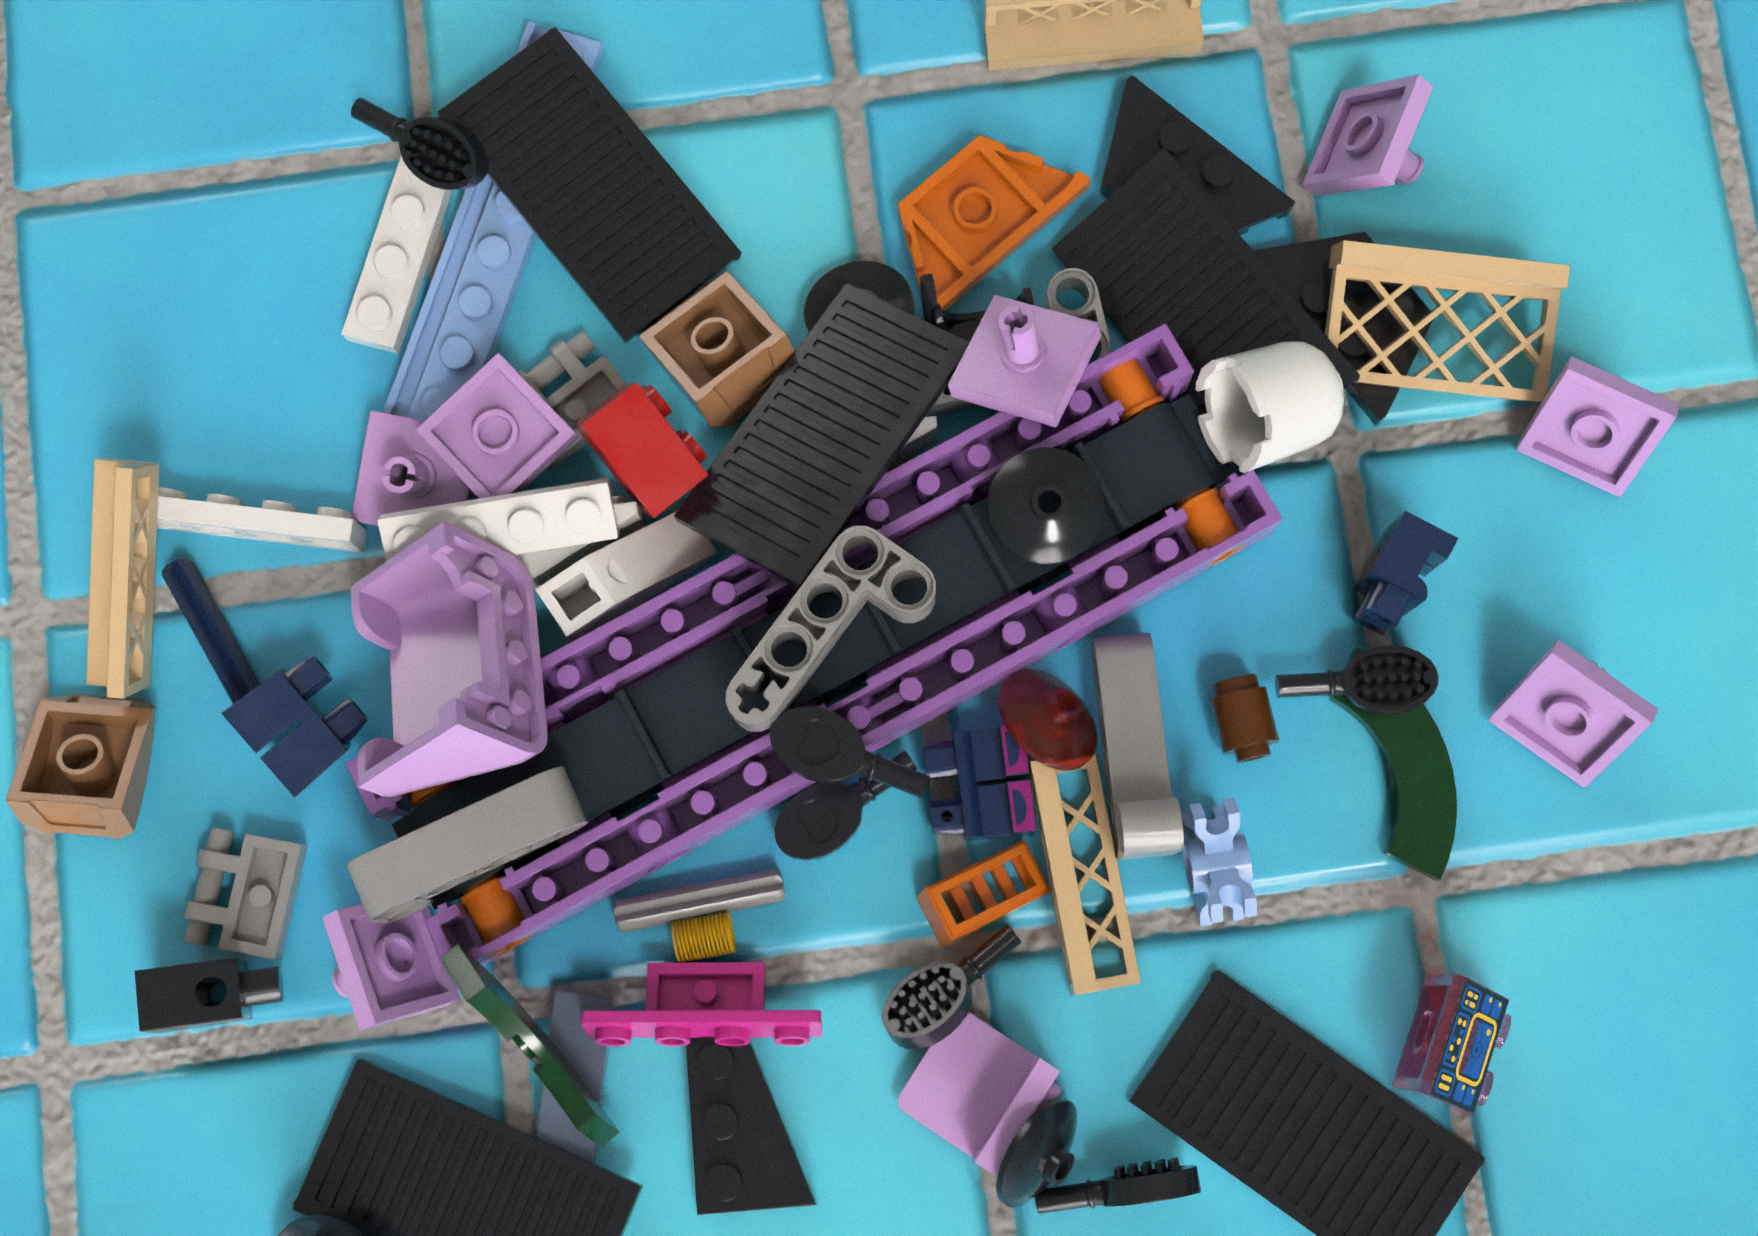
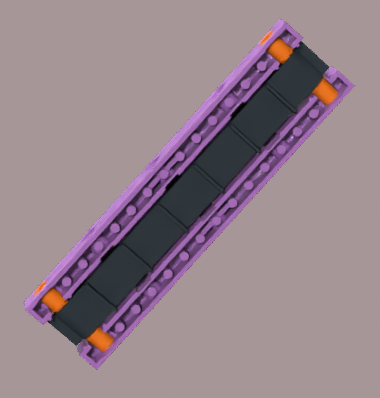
M1166 323L1087 365L1057 427L999 412L883 475L846 529L856 525L875 529L924 563L932 571L936 581L935 605L931 613L924 620L916 623H902L893 619L867 600L787 710L796 707L812 706L823 708L842 716L854 725L861 734L865 749L872 753L1274 532L1283 518L1254 470L1237 477L1236 471L1230 462L1225 464L1219 462L1205 441L1198 422V416L1202 414L1190 394L1176 400L1178 395L1187 390L1194 370ZM1040 447L1061 449L1083 460L1098 478L1104 496V517L1095 539L1084 551L1074 558L1056 564L1031 563L1013 555L995 536L987 513L989 489L1002 466L1017 454ZM1224 482L1220 491H1218L1217 488H1214L1218 484ZM1043 493L1038 497V506L1043 512L1051 514L1058 510L1059 501L1052 493ZM857 546L847 552L844 561L852 569L865 570L876 562L878 556L873 549L867 546ZM735 554L541 658L548 733L547 745L542 752L523 763L394 797L380 796L358 788L357 757L345 763L371 816L388 822L398 816L403 817L391 824L398 838L539 773L560 766L566 770L588 823L566 836L433 896L434 902L432 906L434 910L439 909L440 912L427 918L424 922L441 956L456 944H459L480 964L485 965L818 783L798 776L778 759L771 745V728L762 732H751L742 728L730 714L725 702L726 690L730 681L799 589L794 588L792 584ZM1070 570L1069 576L1032 595V589ZM906 579L894 587L892 594L898 602L905 605H913L924 598L926 590L920 582ZM822 593L812 600L809 610L814 616L819 618H830L840 611L842 600L833 593ZM787 640L777 647L774 660L784 667L796 666L804 660L807 654V647L797 640ZM763 666L760 670L764 673L767 680L760 693L753 695L747 691L742 696V700L747 707L745 714H748L753 708L763 712L768 707L763 695L772 680L776 682L780 689L786 685L777 680L766 666ZM866 680V687L828 708L826 707V701ZM656 794L660 798L622 820L615 817ZM460 898V899H459L460 904H458V903L451 904V903H450V902H452L453 900Z

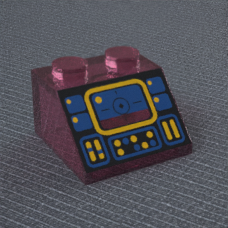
M1456 973L1427 975L1391 1087L1452 1110L1474 1115L1476 1106H1483L1492 1088L1494 1075L1493 1072L1488 1071L1494 1048L1500 1049L1504 1045L1510 1030L1511 1016L1505 1013L1509 999Z

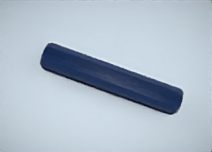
M185 557L179 558L162 569V577L230 700L234 704L259 686L260 682L195 565Z

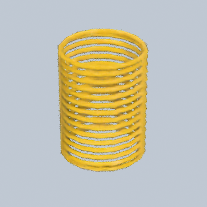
M723 911V916L719 912V917L717 913H715V917L711 913V915L707 914V916L703 915L698 918L695 916L694 919L691 917V919L687 918L686 920L671 922L672 941L678 963H686V961L690 962L695 959L698 961V959L702 960V958L706 959L715 955L718 957L719 955L722 956L723 954L736 952L734 930L728 911ZM675 935H676L678 950H677V946H676Z

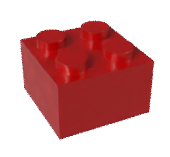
M637 382L626 383L573 425L632 500L637 502L641 511L655 518L709 475L700 464L707 459V456L687 431L683 433L680 430L675 432L666 421L665 417L672 411L652 385L640 387Z

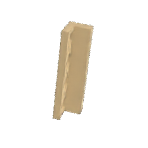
M984 0L983 28L988 71L1202 52L1204 46L1200 11L1202 0Z
M102 457L94 459L86 685L107 687V697L125 699L151 686L160 463Z
M1096 754L1054 761L1053 757L1030 761L1028 765L1030 785L1070 994L1073 996L1139 984L1141 980ZM1086 769L1090 794L1077 811L1061 800L1056 774ZM1091 802L1096 823L1083 815ZM1064 812L1073 817L1068 826H1066ZM1078 821L1099 835L1101 850L1089 868L1072 857L1068 836ZM1102 859L1107 880L1094 872ZM1075 868L1084 874L1079 883H1077ZM1089 879H1092L1110 892L1112 907L1100 925L1083 914L1080 892ZM1113 917H1115L1119 938L1106 930ZM1086 925L1095 931L1090 940H1088ZM1101 936L1121 949L1126 974L1096 979L1091 950Z

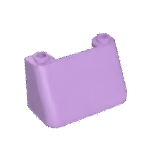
M443 521L351 586V609L356 630L363 638L389 650L393 741L378 737L364 744L358 751V788L380 796L394 797L517 765L544 750L547 745L548 733L535 591L530 573L517 557Z

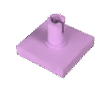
M1418 74L1341 91L1302 186L1318 197L1390 186L1394 182L1402 186L1403 183L1408 185L1414 182L1423 170L1424 159L1411 151L1409 145L1434 86Z
M994 295L948 383L951 397L1057 427L1101 338L1099 323Z
M499 353L415 430L479 499L523 491L579 438Z
M1571 356L1520 436L1516 451L1621 497L1677 418L1679 404Z
M370 410L351 519H354L356 522L378 526L377 519L381 514L472 500L474 493L417 434L415 430L424 420Z
M1558 639L1497 704L1488 721L1585 788L1653 723L1658 708L1610 676L1604 668L1600 669L1597 663L1587 660Z
M363 904L337 909L322 917L338 964L332 975L333 985L342 997L349 998L360 1031L443 1008L461 1000L457 986L441 963L443 961L442 956L424 920L432 916L429 906L390 923L370 922Z

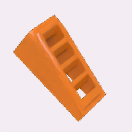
M1022 840L924 888L917 895V901L939 944L944 948L1050 893L1051 889L1025 840ZM1010 861L1026 891L1020 894L1016 892L1003 867L1004 864ZM990 872L1004 902L997 904L983 875ZM969 883L983 912L977 915L962 889V886ZM948 894L961 923L956 924L942 896Z

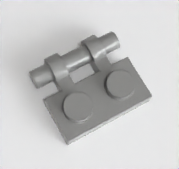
M583 330L565 343L561 339L548 350L551 355L527 373L522 369L518 372L579 437L549 465L551 470L587 444L573 424L626 384L604 355L587 368L580 362L582 358L596 349L591 339ZM566 372L571 380L545 398L540 390Z
M211 828L206 850L200 849L196 866L202 868L194 901L187 900L183 918L189 919L184 942L207 946L212 924L223 925L218 949L281 960L308 846L245 834L240 856L229 854L234 832ZM225 872L236 874L228 908L217 906Z

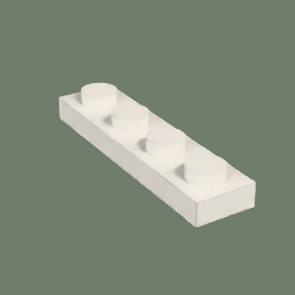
M402 155L341 333L347 341L396 354L400 352L453 191L430 186L417 178L404 163Z
M609 478L381 514L377 519L386 562L443 521L512 555L617 539L619 537L618 522Z
M158 488L157 529L364 553L368 531L354 519H351L352 513L346 510L318 507L317 514L296 512V506L280 501L264 500L262 501V507L256 508L241 506L242 500L232 496L208 494L205 502L188 500L187 494L178 490Z

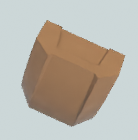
M725 271L698 289L638 336L710 427L735 426L739 418L755 407L795 353L787 334L728 271Z
M70 694L40 699L5 800L18 820L50 835L53 833L111 837L119 840L134 832L148 776L154 734L155 706L143 699H118L84 694Z

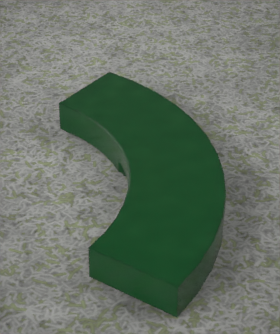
M1358 647L1353 650L1348 662L1363 652V650ZM1341 695L1330 697L1329 701L1343 708L1367 730L1378 748L1383 750L1390 766L1394 780V818L1384 855L1435 881L1441 880L1455 837L1457 795L1453 768L1447 747L1427 708L1422 704L1409 712L1399 715L1377 716L1363 713L1353 708Z
M456 944L441 957L443 960L441 963L464 999L481 1013L507 1041L512 1039L519 1049L534 1062L533 1071L562 1107L575 1128L598 1145L601 1144L603 1146L620 1133L570 1063L500 982L459 944Z

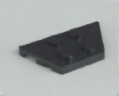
M1131 75L1126 80L1100 188V193L1105 197L1109 198L1157 155L1160 149L1165 147L1240 235L1247 233L1249 227L1274 217L1281 219L1292 211L1296 203L1293 199L1136 77Z
M1366 232L1255 250L1254 252L1325 333L1333 269L1329 268L1331 247L1343 240L1374 243ZM1346 280L1344 303L1357 319L1381 301L1367 282ZM1381 283L1388 294L1400 286ZM1411 287L1394 299L1395 303L1413 325L1430 312L1429 308ZM1386 306L1362 325L1381 350L1405 332ZM1343 316L1340 333L1350 326ZM1432 321L1418 331L1423 338H1425ZM1355 331L1338 344V350L1356 370L1374 357ZM1409 338L1390 353L1387 358L1401 375L1406 376L1419 348ZM1380 363L1368 371L1387 374ZM1351 383L1345 389L1372 423L1377 426L1387 416L1400 388Z

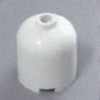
M1280 342L1211 360L1201 368L1196 381V391L1205 390L1204 400L1207 413L1198 416L1199 426L1205 441L1219 462L1225 464L1233 461L1239 466V471L1242 473L1316 446L1332 436L1343 416L1344 397L1342 379L1326 354L1306 342Z

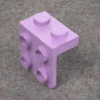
M968 1012L962 1023L950 1035L929 1047L898 1097V1106L903 1112L971 1156L976 1164L995 1176L1009 1145L1022 1125L1039 1107L1047 1101L1058 1097L1062 1087L1056 1084L1054 1080L1060 1071Z

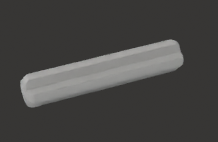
M771 869L619 899L614 903L615 922L620 931L630 932L670 924L672 921L675 922V920L678 922L687 918L691 919V917L694 919L695 916L698 918L703 915L707 916V914L711 915V913L715 915V913L719 914V912L723 913V911L731 912L781 902L785 899V887L780 871Z

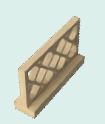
M1343 240L1331 247L1329 268L1333 269L1325 335L1338 349V344L1355 331L1374 356L1356 370L1361 376L1355 383L1542 403L1548 394L1560 294L1562 289L1568 288L1570 265ZM1346 280L1367 282L1381 301L1357 319L1344 303ZM1381 283L1400 286L1388 294ZM1409 287L1423 288L1437 306L1414 325L1394 301L1395 298ZM1437 290L1455 292L1444 300ZM1465 293L1478 294L1492 312L1470 331L1450 307ZM1493 296L1510 297V299L1500 306ZM1522 299L1543 301L1540 325L1524 337L1506 312ZM1386 306L1405 332L1381 350L1362 325ZM1442 313L1461 338L1437 356L1418 331ZM1343 316L1350 326L1340 333ZM1498 319L1516 344L1493 362L1474 337ZM1411 338L1430 363L1413 376H1403L1397 371L1387 356ZM1538 338L1536 352L1530 343ZM1465 344L1485 368L1468 383L1457 382L1443 364L1445 360ZM1521 350L1534 366L1532 390L1513 388L1499 370L1501 366ZM1380 363L1387 374L1368 371ZM1435 369L1443 380L1424 377ZM1491 376L1498 386L1480 383Z

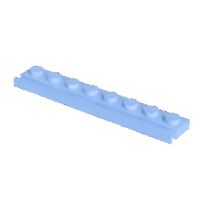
M528 21L516 54L539 39L548 30L537 27L536 23ZM558 30L596 76L605 52L602 42ZM487 174L477 186L465 189L383 413L425 421L494 357L537 235Z

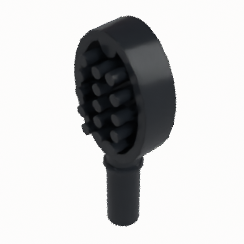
M358 98L351 108V116L390 137L391 141H398L404 163L417 178L426 184L443 190H459L477 186L485 178L488 170V158L483 144L473 132L462 124L440 117L417 118L409 123L404 117L399 118L364 98Z
M1387 645L1361 652L1353 657L1342 671L1332 672L1328 670L1323 673L1276 675L1275 690L1277 698L1325 695L1332 698L1334 695H1341L1353 708L1363 713L1377 716H1392L1409 712L1425 703L1435 693L1439 676L1432 661L1421 652L1408 647Z
M812 706L796 707L783 712L771 726V745L778 759L789 770L800 777L818 783L835 784L845 782L856 775L867 777L869 781L873 779L922 798L930 777L929 775L885 759L879 753L875 755L867 751L861 734L854 725L832 711Z
M906 751L890 760L913 770H918ZM860 777L859 781L851 786L842 783H819L806 788L795 795L784 806L778 816L775 826V840L778 847L787 856L803 861L817 860L835 853L856 834L862 822L863 807L871 800L875 801L877 796L891 788V786L873 779L869 781L867 777Z
M1005 925L968 957L964 956L963 961L958 965L934 962L926 964L904 977L890 992L882 1012L883 1026L892 1041L906 1049H922L934 1045L950 1035L962 1023L971 1008V985L977 979L981 980L983 974L1021 944L1015 932L1008 925Z
M1178 1157L1167 1160L1168 1167H1166L1165 1159L1155 1161V1169H1152L1151 1161L1143 1162L1140 1165L1141 1171L1138 1170L1137 1163L1129 1164V1167H1126L1127 1173L1125 1172L1124 1165L1116 1166L1113 1176L1096 1181L1088 1179L1085 1183L1045 1188L1035 1196L1038 1214L1085 1207L1094 1209L1095 1206L1115 1207L1143 1204L1194 1195L1202 1192L1197 1165H1179Z

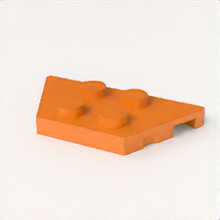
M978 135L897 204L898 215L920 293V277L932 273L937 303H940L941 310L946 311L1087 191L1090 187L1091 179L1079 171H1075V174L1072 175L1044 164V158L1025 151H1011L1004 143Z

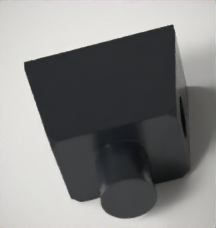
M239 958L134 971L140 1032L161 1034L252 1020V1006L283 1002L284 999L282 973L279 966L248 971L247 961ZM224 982L226 986L224 1000L219 1003H212L210 998L212 987L216 983Z

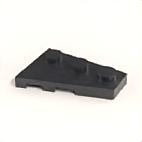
M691 1038V1043L686 1045L697 1215L816 1205V1199L797 1158L796 1150L789 1133L786 1131L751 1040L749 1044L743 1046H723L716 1044L714 1038Z

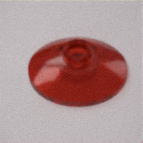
M1037 669L1019 670L1011 674L1003 682L998 696L1001 718L1011 737L1029 756L1045 766L1063 771L1078 769L1093 757L1098 740L1096 726L1089 709L1070 686L1054 675Z

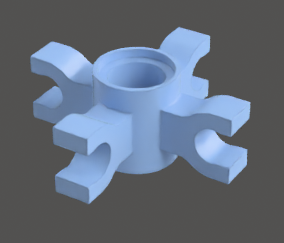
M1223 799V806L1211 807V820L1206 819L1201 803L1189 805L1190 811L1181 812L1184 834L1182 853L1190 891L1192 894L1197 893L1195 911L1200 926L1212 925L1214 922L1223 921V905L1228 906L1233 921L1244 919V915L1245 917L1257 916L1256 896L1251 886L1253 881L1251 858L1243 832H1237L1240 827V812L1235 799Z

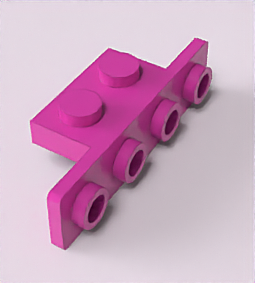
M765 962L648 963L645 1011L581 1012V1025L587 1037L595 1038V1042L599 1045L612 1047L631 1044V1038H655V1043L663 1046H685L691 1043V1038H714L716 1044L723 1046L747 1045L750 1043V1038H774V1042L779 1045L802 1046L810 1043V1037H823L822 1014L819 1010H765Z

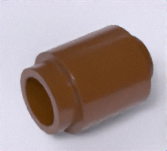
M1257 675L1238 676L1213 684L1212 689L1215 698L1210 700V705L1223 754H1235L1237 763L1270 756L1269 745L1279 742L1280 739L1266 687H1260Z

